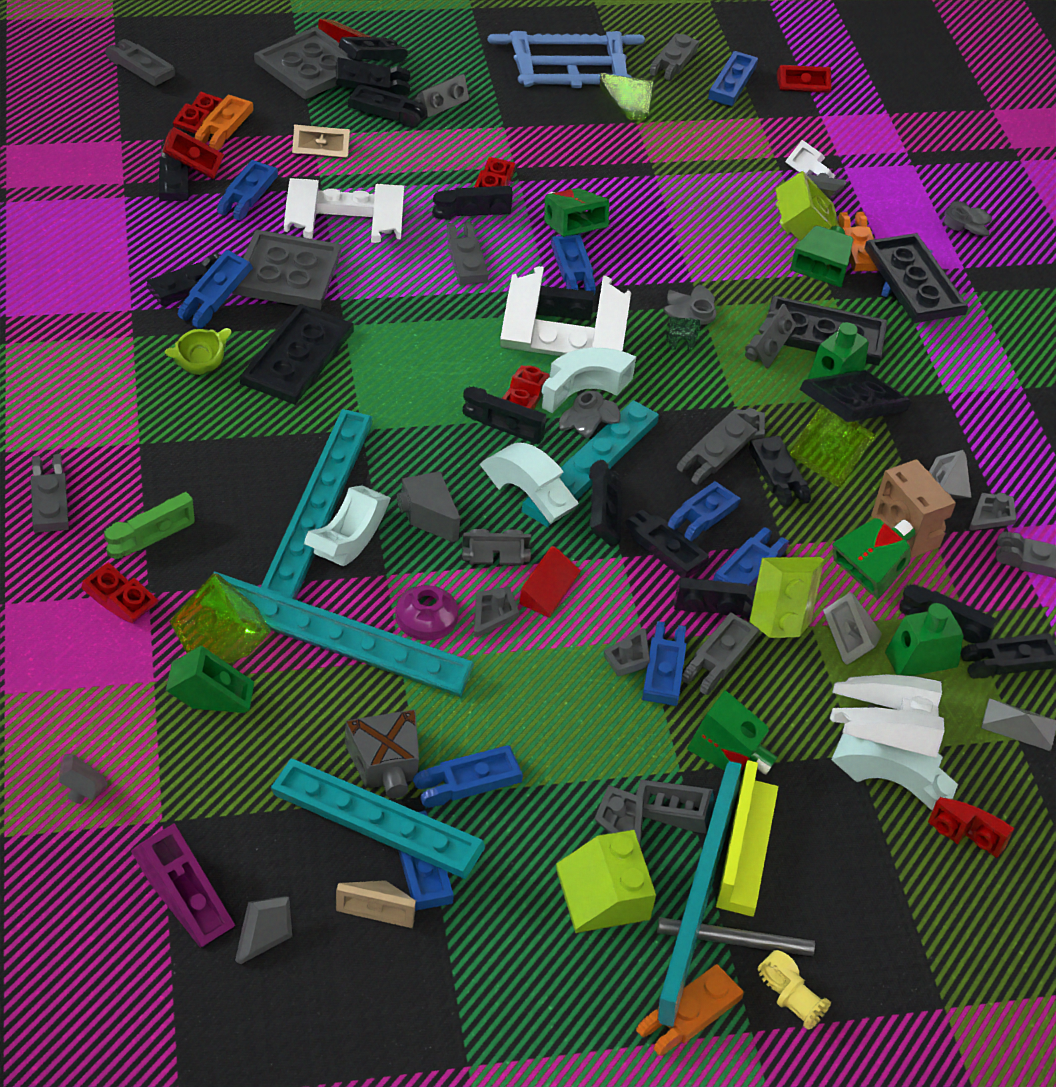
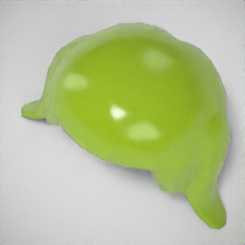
M225 328L220 332H216L213 329H194L188 331L175 342L174 348L166 349L165 354L168 357H172L177 365L191 374L202 375L206 372H211L221 364L224 358L226 340L231 335V329Z

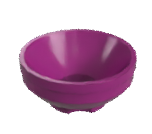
M421 585L413 587L401 595L397 602L395 618L398 627L408 636L419 640H436L447 636L454 630L458 621V607L453 596L444 589L432 585ZM422 596H432L438 602L433 606H424L418 602V599Z

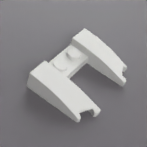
M290 178L284 220L285 232H288L290 226L294 224L296 228L305 227L303 237L312 239L316 214L373 217L372 243L381 242L379 232L390 234L393 230L396 238L401 239L404 186L376 184L375 194H369L366 191L340 192L337 189L318 191L319 180Z
M536 267L533 274L517 278L516 274H512L500 347L562 356L566 353L585 348H609L623 351L631 296L629 290L624 294L610 285L612 283L611 278L603 276L595 328L537 320L536 314L544 267Z
M886 674L850 677L846 682L834 684L832 693L893 708H833L830 720L832 722L845 723L844 734L937 758L945 731L944 718L939 717L938 711L942 695L941 681L915 676Z

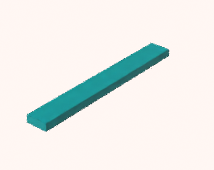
M344 409L341 410L261 588L296 599L315 556L314 548L304 544L306 535L310 530L323 528L329 524L372 426V416Z
M215 571L200 602L203 607L459 697L463 694L474 666L473 661Z
M729 761L725 768L660 996L659 1024L674 1026L739 790L742 768L740 763Z

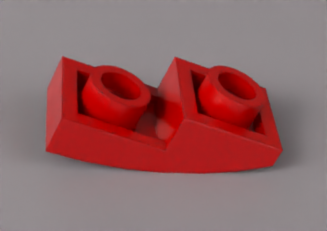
M200 92L192 105L186 103L174 119L173 126L196 134L197 130L202 126V122L224 99Z
M489 157L484 170L480 171L474 187L509 186L515 172V163Z
M521 365L512 376L510 388L502 399L534 410L542 396V387L550 377V374L542 372L535 366Z
M109 562L82 581L81 588L89 596L116 616L130 623L139 619L157 605L159 601L136 578L128 581Z
M943 797L936 801L928 823L935 827L940 834L947 836L955 843L959 844L967 836L977 846L987 850L996 858L1005 850L1015 829L1003 820L980 808Z

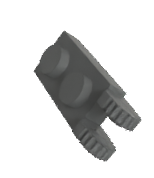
M676 33L652 62L650 74L656 76L661 69L666 70L664 78L671 81L696 53L699 41L690 38L688 35Z
M122 39L118 42L119 48L113 45L106 48V55L111 62L113 61L116 65L120 64L153 86L162 84L175 76L173 65L139 44L136 45L127 39Z
M472 222L464 223L463 232L465 237L457 238V230L454 223H447L448 249L459 285L487 283L489 274L478 238L475 237Z
M734 411L730 412L679 461L677 469L683 473L698 461L702 466L694 473L691 481L696 485L702 483L711 473L715 474L755 436L756 429Z
M61 454L53 455L52 465L55 474L42 475L43 463L40 456H32L33 476H31L34 533L69 530L65 473H63Z
M1006 531L998 536L997 544L1001 548L996 550V558L999 563L1017 567L1022 571L1056 578V545L1027 538L1024 539L1021 534Z
M730 612L695 653L694 659L683 673L682 681L689 685L698 676L702 667L707 669L710 673L703 680L700 692L709 695L718 684L720 678L723 679L759 637L760 630Z

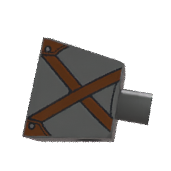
M415 709L347 720L345 729L346 748L364 785L369 788L384 786L386 795L389 798L404 796L408 792L407 782L413 781L414 776L418 773L419 753Z

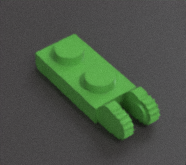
M184 492L137 515L135 518L127 521L128 523L116 522L111 527L106 528L104 538L108 542V545H106L108 556L114 559L123 558V556H128L194 524L192 497L187 492Z

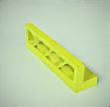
M747 760L739 789L716 908L753 917L759 895L779 786L755 781L758 763Z

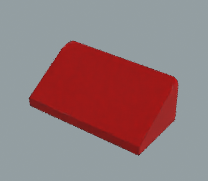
M322 18L318 20V28L339 43L342 37H370L334 20Z
M780 65L777 70L780 91L831 93V67Z
M175 127L168 132L163 148V153L211 179L215 178L224 157L223 153Z
M551 546L522 586L519 604L550 618L580 575L581 570L559 549Z

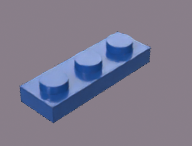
M734 51L712 85L708 99L717 101L722 105L733 106L756 69L758 58Z

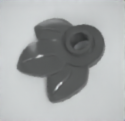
M954 201L944 212V223L951 229L963 231L966 228L974 234L989 236V231L984 225L989 224L992 221V217L985 210L970 208L967 203Z
M696 286L691 296L672 290L668 291L667 301L669 306L664 308V312L670 317L678 320H691L699 325L709 324L715 320V297L704 286Z
M586 391L580 394L574 400L573 406L562 414L559 420V427L561 431L575 427L578 433L585 438H589L600 422L608 424L619 423L620 411L616 403L604 400L601 393Z

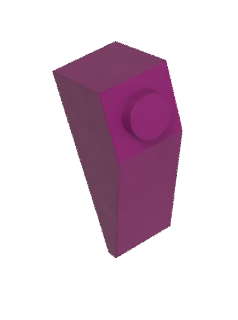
M175 823L141 842L131 850L151 886L200 948L236 926Z

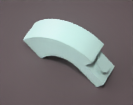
M585 348L560 356L551 363L550 377L542 387V408L553 413L570 395L583 389H601L617 396L633 379L636 356L609 348Z
M514 443L488 457L480 464L499 490L510 483L524 490L550 524L573 511L579 504L559 478L563 470L552 458L535 446L526 443Z
M362 485L350 487L334 519L323 528L308 531L304 544L314 548V553L341 566L349 564L362 552L373 537L391 498Z
M843 733L831 759L856 782L868 778H882L896 782L910 790L931 810H933L936 801L940 797L953 799L958 786L954 780L939 768L943 758L939 753L937 758Z

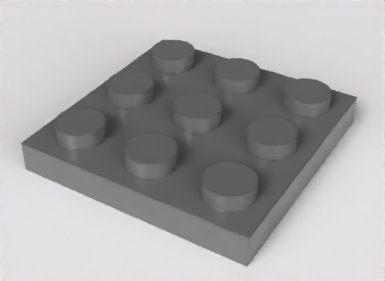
M316 26L254 53V62L305 100L336 86L338 57L350 58L347 57L346 52L338 47L339 42Z
M255 229L244 255V259L251 263L253 269L232 294L297 306L303 304L321 310L341 256V244Z

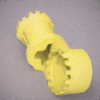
M779 950L773 951L758 966L759 975L764 976L762 978L763 982L768 981L766 984L768 987L771 986L772 990L780 994L777 1004L782 1008L788 1007L804 1021L803 1026L807 1030L812 1029L820 1021L818 1016L823 1017V1013L828 1011L831 1002L827 998L820 999L804 985L805 980L799 976L798 966L789 955Z

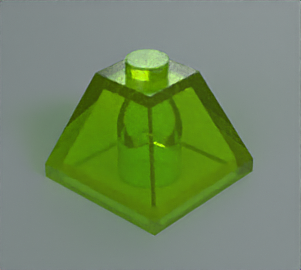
M600 73V89L621 114H626L627 119L641 121L642 117L648 118L654 81Z
M821 405L789 454L841 488L876 434L855 421L848 423Z
M213 573L169 621L186 653L202 645L226 663L249 656L271 633L258 608L217 573Z

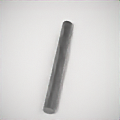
M659 917L657 933L678 936L682 921ZM701 924L698 935L700 940L773 951L779 950L806 956H813L815 941L707 924Z

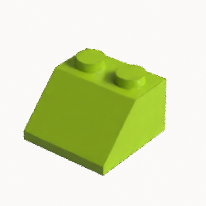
M801 171L775 189L778 199L776 206L782 217L780 224L787 233L791 232L798 240H802L814 226H821L830 229L832 226H839L834 203L804 171Z
M821 557L762 558L750 623L770 638L800 637L812 622L824 559Z
M635 830L596 836L556 863V870L575 933L650 920L656 893Z

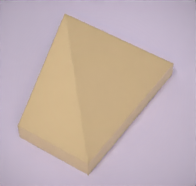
M294 125L292 153L348 158L350 129Z
M386 880L338 883L336 911L409 928L413 927L416 900Z

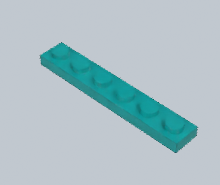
M633 400L620 412L619 423L607 424L561 467L563 473L559 478L576 500L593 485V481L589 478V470H591L592 464L601 459L606 461L611 468L658 423V413ZM528 497L522 504V512L549 527L551 525L533 500Z
M292 758L271 786L273 794L281 799L463 879L467 878L485 849L482 839Z

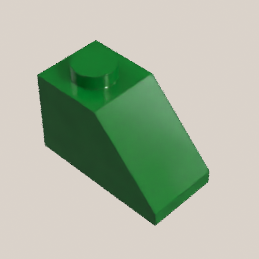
M201 645L172 662L166 691L193 709L246 713L250 710L254 681Z

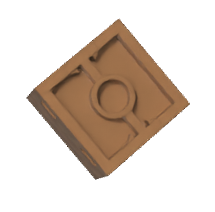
M916 459L885 470L871 516L881 519L891 529L903 519L908 521L916 532L915 536L907 541L910 546L911 558L941 546L946 529L944 520L951 517L956 502Z

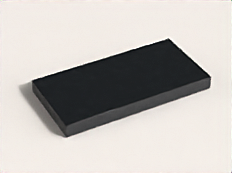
M918 233L866 241L864 249L913 323L966 315L968 305Z
M772 295L769 312H773L775 309L779 310L781 305L785 304L796 323V327L784 345L817 352L821 343L838 331L840 324L848 322L854 324L858 329L857 333L869 341L866 363L879 366L888 320Z
M299 304L240 375V384L296 405L354 332V323Z
M866 370L807 379L803 381L799 389L848 423L907 411L912 403L911 399Z

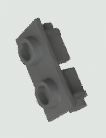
M460 74L421 91L414 101L421 102L427 108V117H430L469 100L465 75Z
M782 304L779 310L775 309L773 312L768 313L766 320L758 330L762 335H755L750 344L745 347L746 358L751 361L761 359L765 368H769L796 327V323L785 304Z
M486 529L471 530L469 533L463 534L462 561H469V564L493 565V553H499L500 565H523L524 562H530V549L524 548L529 547L531 534H523L520 530H506L503 533H490Z

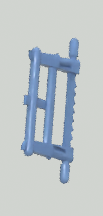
M512 31L509 35L490 34L488 42L490 44L512 43L516 54L513 58L520 72L518 82L523 84L524 87L539 84H571V88H581L582 85L617 84L621 87H628L632 77L627 74V56L623 54V44L642 45L645 42V37L640 34H625V36H622V33L619 31L606 32V35L599 36L596 33L590 36L588 34L580 36L577 33L574 35L567 33L562 36L558 33L555 35L548 33L543 36L538 33L531 36L527 35L526 31ZM529 44H603L607 46L609 56H531ZM533 65H566L568 74H534ZM576 65L611 66L613 74H579Z

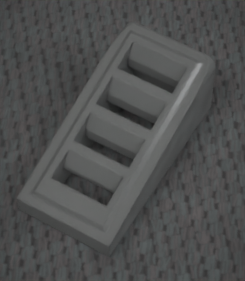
M640 780L636 795L644 799L643 817L692 832L707 834L715 807L713 789ZM651 794L657 795L654 805L648 804ZM666 798L670 799L669 807L664 806ZM680 803L685 804L684 809H679Z

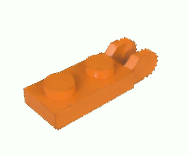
M228 94L202 122V126L197 130L194 138L206 143L210 134H213L209 146L219 151L223 147L225 139H228L254 111L253 102Z
M840 212L838 218L839 226L844 229L845 235L853 238L849 257L853 271H879L864 249L866 241L874 240L870 227H867L865 213L857 212L855 215L856 227H851L848 212Z
M718 964L714 965L684 988L674 1026H667L670 1030L657 1040L653 1047L656 1053L662 1056L679 1043H686L740 1002L744 991ZM659 1007L650 1013L649 1016H646L636 1028V1031L642 1037H647L663 1025L659 1024L658 1020Z

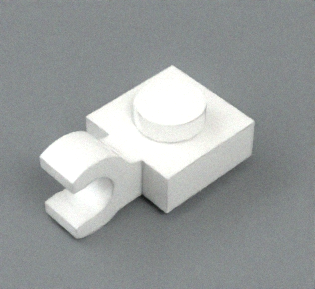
M801 140L785 161L799 173L804 171L806 175L814 173L817 176L819 173H826L829 175V178L835 177L830 169L821 164L825 158L823 154L803 140Z

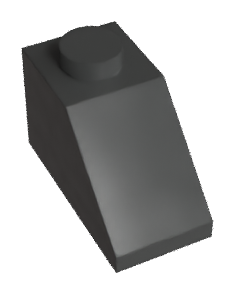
M441 472L402 478V491L397 494V501L400 511L406 512L410 525L451 542L459 541L460 516Z

